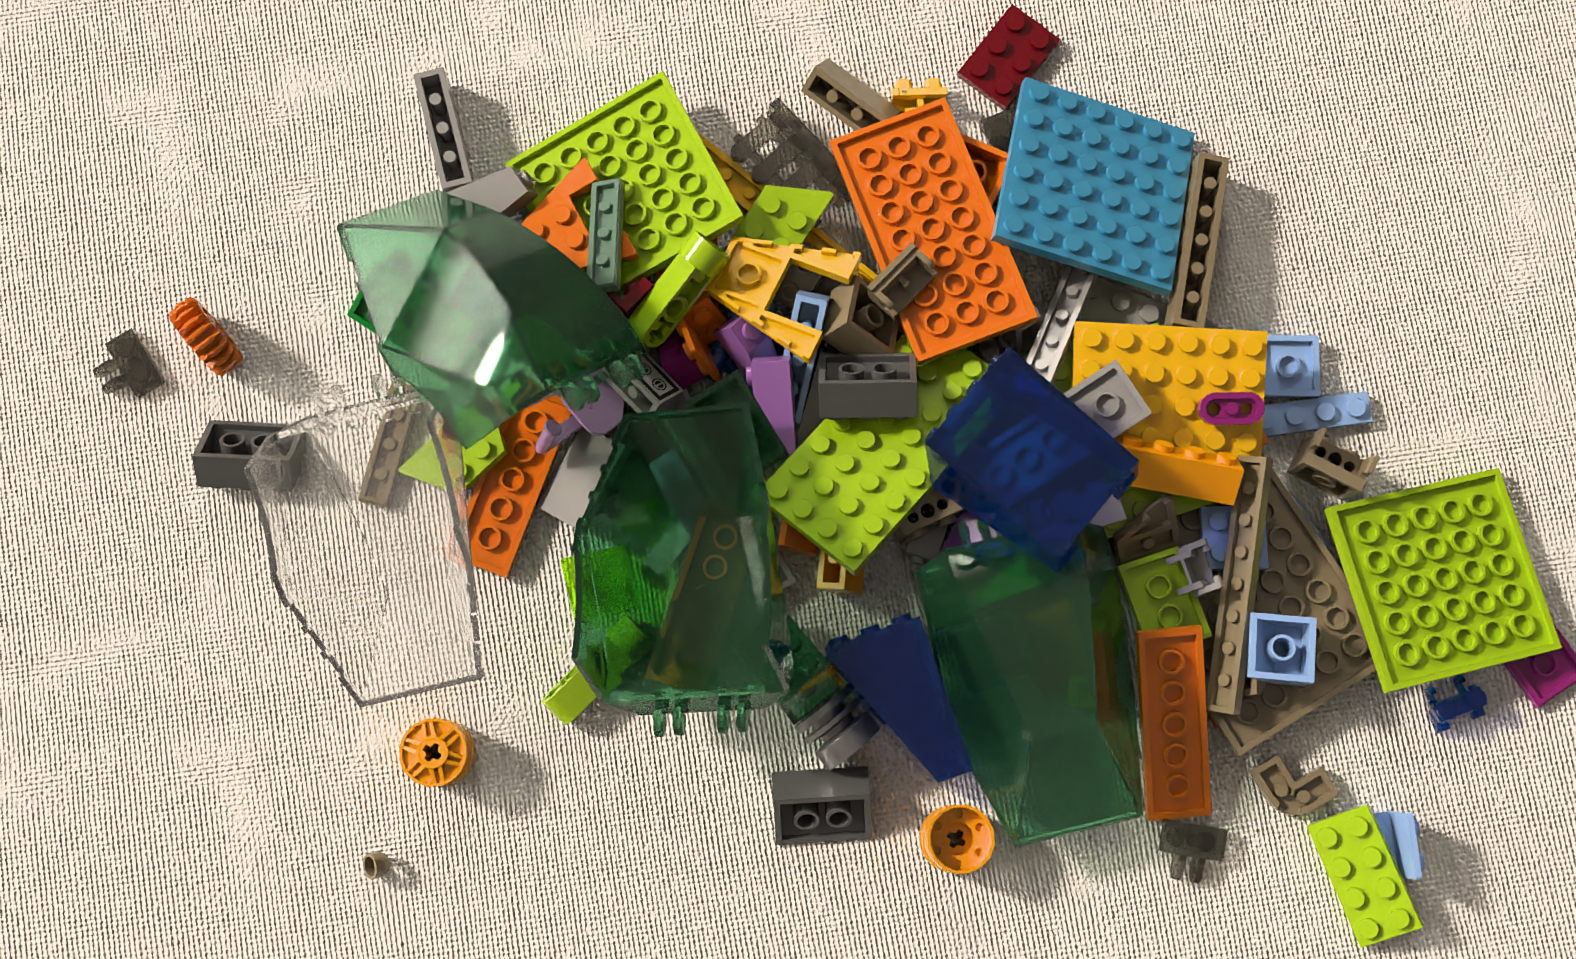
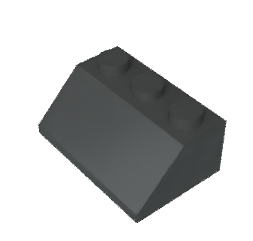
M820 354L818 379L819 418L837 421L844 418L873 420L877 417H892L897 420H904L909 417H917L915 354Z
M209 420L192 455L197 487L292 492L300 470L303 425Z
M868 766L833 768L832 770L814 769L771 772L776 845L872 839L871 791Z

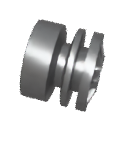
M847 685L823 696L805 712L800 722L794 727L800 734L812 726L814 730L804 740L807 744L819 738L824 741L817 750L816 756L828 770H832L849 758L881 728L868 711L855 718L852 716L851 712L856 708L859 700L854 698L845 705L841 702L851 693Z

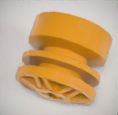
M424 719L415 723L404 734L399 746V761L404 773L414 782L426 787L449 786L461 781L470 772L475 760V743L470 732L461 724L449 719ZM439 745L438 752L441 754V757L430 759L432 753L429 751V748Z
M966 804L944 805L933 810L923 820L919 831V847L924 858L934 868L947 873L964 874L980 869L990 859L995 846L994 830L989 819L979 809ZM958 832L957 839L960 840L959 845L952 844L950 846L951 840L947 837L948 833Z

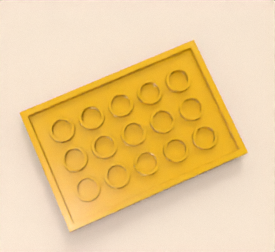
M1076 321L1074 322L1071 388L1116 359L1153 413L1119 436L1133 434L1141 437L1143 441L1154 443L1155 440H1165L1172 443L1175 447L1185 449L1187 446H1196L1205 450L1206 453L1216 455L1218 452H1227L1235 455L1237 458L1238 455L1261 457L1263 416L1258 422L1248 425H1208L1200 419L1197 406L1202 397L1216 392H1253L1259 395L1264 402L1268 332ZM1244 402L1241 405V412L1245 415L1250 412V406ZM1211 403L1208 407L1209 413L1216 415L1218 413V406ZM1112 441L1097 451H1109Z

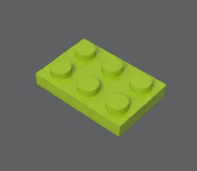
M1178 546L1117 567L1139 630L1200 625L1203 629V640L1212 637L1198 597L1194 598L1193 591L1183 596H1178L1177 589L1189 585L1181 561L1167 566L1165 560L1178 555Z

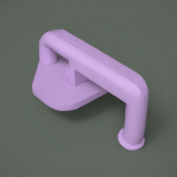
M589 375L577 377L567 384L561 393L563 404L573 416L561 424L555 420H547L535 445V450L538 454H545L582 427L593 435L601 436L607 434L623 420L624 399L604 378Z

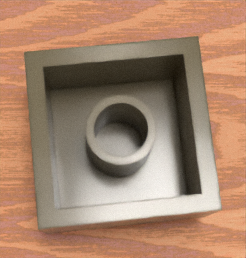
M857 275L853 276L849 285L842 283L831 290L822 332L823 340L843 354L894 353L900 321L899 316L893 320L868 297L867 286L869 284Z

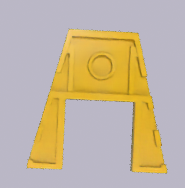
M733 236L725 251L731 258L716 278L707 286V294L804 362L810 364L823 339L822 331L767 310L791 264L849 285L862 260V254L855 251L853 254L839 253L837 249L823 247L822 250L807 249L799 244H790V246L775 245L773 241Z

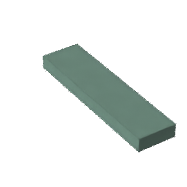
M622 178L592 183L586 290L590 295L620 290L625 183Z

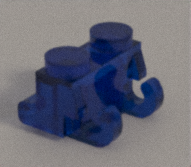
M1457 675L1453 678V682L1458 693L1439 701L1434 697V694L1437 692L1433 686L1424 689L1429 708L1426 712L1437 734L1451 729L1450 724L1444 721L1472 711L1470 712V717L1474 720L1486 715L1483 706L1487 705V697L1480 686L1473 684L1468 686V690H1466L1463 686V683L1466 682L1464 676Z

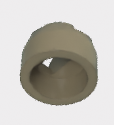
M382 852L369 853L363 858L364 873L371 880L386 875L391 867L390 858Z

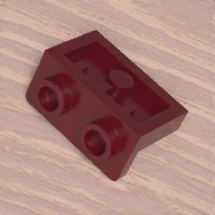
M643 277L639 282L634 281L626 288L623 293L625 296L623 299L614 291L606 292V306L610 309L608 313L618 324L628 323L631 314L654 285Z

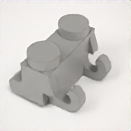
M1207 538L1182 546V548L1177 549L1178 555L1165 560L1167 566L1181 561L1189 585L1176 590L1178 596H1183L1193 591L1194 598L1212 594L1224 587L1221 576H1214L1210 567L1207 552L1211 551Z

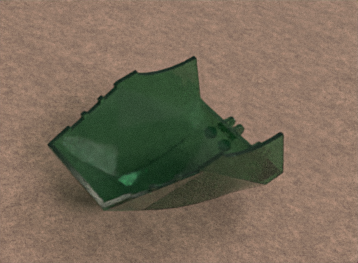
M433 190L339 223L336 226L347 260L353 263L359 281L356 283L358 291L363 292L369 310L366 315L368 321H373L379 339L376 345L395 379L400 377L414 387L441 414L465 450L474 446L515 414L558 393H561L570 409L579 411L584 408L586 401L588 403L599 401L598 399L601 395L596 385L605 382L610 377L619 388L629 386L632 379L633 381H639L644 378L646 369L642 365L639 356L648 350L633 324L609 296L581 268L541 236L491 208L439 190Z
M748 402L624 414L612 440L611 446L613 449L606 464L601 465V476L595 490L589 492V503L582 518L578 517L572 545L575 563L576 606L571 659L599 702L640 716L654 715L653 731L657 737H664L667 726L666 714H673L672 728L674 735L684 736L686 728L685 713L717 711L716 727L718 733H727L730 722L729 710H737L736 726L738 732H747L750 720L748 709L768 708L791 690L793 655L772 514L750 406Z
M1049 501L1041 503L1040 511L1045 522V526L1035 528L1033 513L1029 506L1021 508V515L1026 529L1024 531L991 538L987 520L985 517L977 519V528L981 534L982 541L971 543L968 525H966L965 521L958 523L962 545L945 549L915 571L917 612L931 660L941 709L949 736L962 754L967 767L971 769L983 794L987 796L996 812V816L1015 848L1143 817L1135 689L1113 553L1103 526L1077 519L1055 523Z

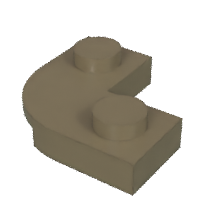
M1273 755L1248 771L1270 806L1284 814L1302 815L1309 813L1339 795V792L1322 766H1318L1294 781L1279 755Z

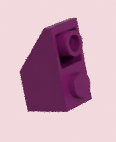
M675 328L665 342L657 346L662 367L684 390L706 376L700 371L696 359L691 361L682 347V344L686 341Z

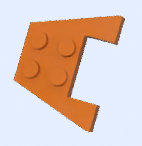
M583 158L517 227L535 264L546 281L584 273V270L587 269L589 231L573 202L576 198L590 191L593 182H599L586 158ZM623 231L621 261L628 260L630 262L639 259L640 257L629 236Z

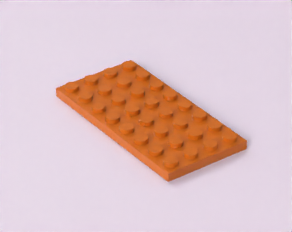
M945 97L829 141L830 148L880 272L911 242L935 264L933 268L938 272V275L898 315L911 349L916 356L918 366L1038 321V315L1009 247L991 241L996 216Z

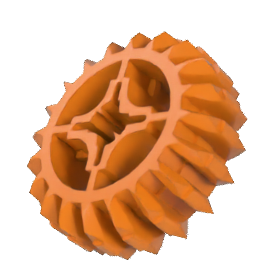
M189 297L184 301H180L169 312V319L175 329L191 347L193 352L217 375L224 376L226 373L232 372L243 361V355L238 346L212 314L195 298Z

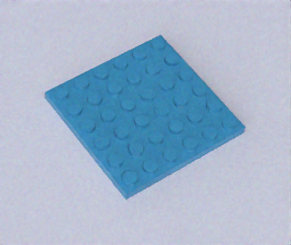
M1025 77L1020 87L991 241L1167 296L1172 291L1195 133Z

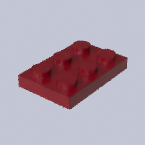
M1012 4L960 68L957 77L1005 112L1018 96L1024 78L1033 77L1059 44L1060 38Z

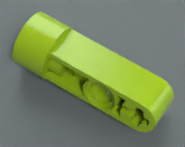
M695 230L680 249L675 259L631 314L628 322L630 329L648 347L660 346L731 257L710 239Z
M622 614L604 631L605 636L543 698L542 704L564 725L572 722L632 662L635 664L654 646L652 641L625 614Z

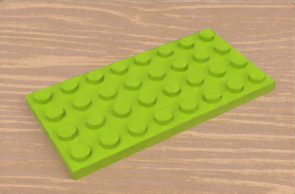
M905 333L895 343L894 353H913ZM967 348L919 366L916 361L917 417H909L904 420H897L892 417H877L873 420L844 418L837 421L825 418L755 493L756 498L855 576L1018 394L1014 382Z

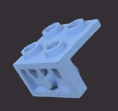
M1375 812L1374 815L1402 877L1414 880L1422 879L1425 860L1422 852L1418 849L1417 838L1420 837L1418 820L1414 818L1412 812Z

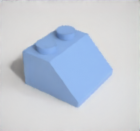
M1251 612L1247 678L1282 685L1307 686L1313 684L1315 680L1317 618Z

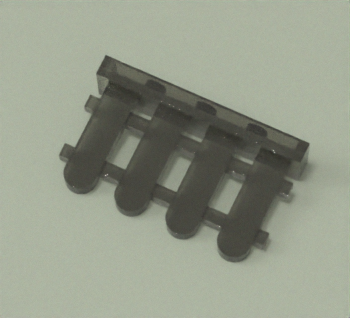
M779 97L769 104L767 118L760 115L756 119L758 125L744 137L740 133L733 137L735 144L731 148V158L737 163H743L749 158L756 165L751 173V179L755 184L763 185L770 180L775 186L807 189L814 183L821 191L834 193V198L825 212L833 205L839 209L844 205L845 201L847 203L852 201L834 155ZM773 140L779 147L763 159L757 151ZM793 161L799 169L784 181L778 173ZM819 219V221L815 225V228L821 224V219Z

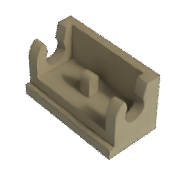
M911 242L867 286L868 297L894 320L938 275V272L933 268L935 264Z

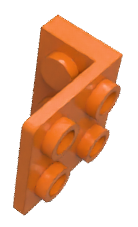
M704 290L678 323L676 330L686 341L682 344V347L691 361L696 359L704 376L709 374L717 383L722 378L709 344L718 340L713 332L729 318L714 299L707 294V291Z

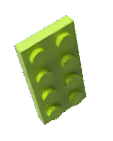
M1369 803L1307 825L1310 836L1361 948L1423 928L1424 923Z

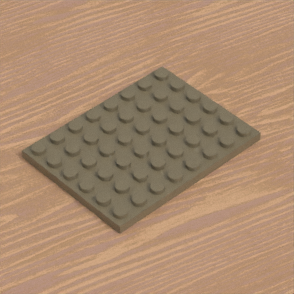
M1273 469L1266 512L1269 568L1267 570H1259L1254 612L1317 618L1315 680L1313 684L1307 686L1267 682L1261 695L1242 697L1240 715L1207 710L1237 757L1248 752L1376 670L1344 572ZM1215 502V503H1212V504H1209V505H1206V506H1203V507H1210V506H1232V505L1221 504V503H1216V502ZM1199 508L1177 515L1180 549L1184 545L1200 540ZM1113 537L1096 542L1120 578L1117 571L1120 563L1116 558ZM1212 571L1214 576L1220 575L1221 579L1223 578V571ZM1221 589L1212 594L1198 597L1212 633V637L1203 640L1206 700Z

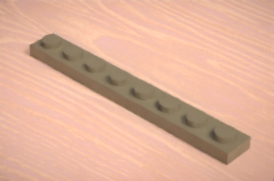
M1238 455V459L1244 469V474L1234 506L1231 509L1222 578L1224 587L1221 588L1206 700V710L1233 715H1240L1248 659L1250 613L1254 612L1273 459L1268 457Z

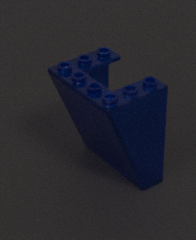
M1009 347L1001 355H996L990 361L987 372L980 380L975 379L970 384L964 399L960 403H955L951 406L946 414V420L939 428L934 427L925 439L932 487L1058 574L1079 549V534L1112 494L1114 498L1119 500L1138 477L1139 460Z
M908 613L891 619L893 624L886 626V628L880 629L879 624H875L861 629V635L856 636L854 639L849 640L847 635H843L828 641V645L822 653L823 662L844 686H848L851 694L859 700L862 707L869 712L883 731L927 781L939 783L974 771L920 616L912 619L911 614Z

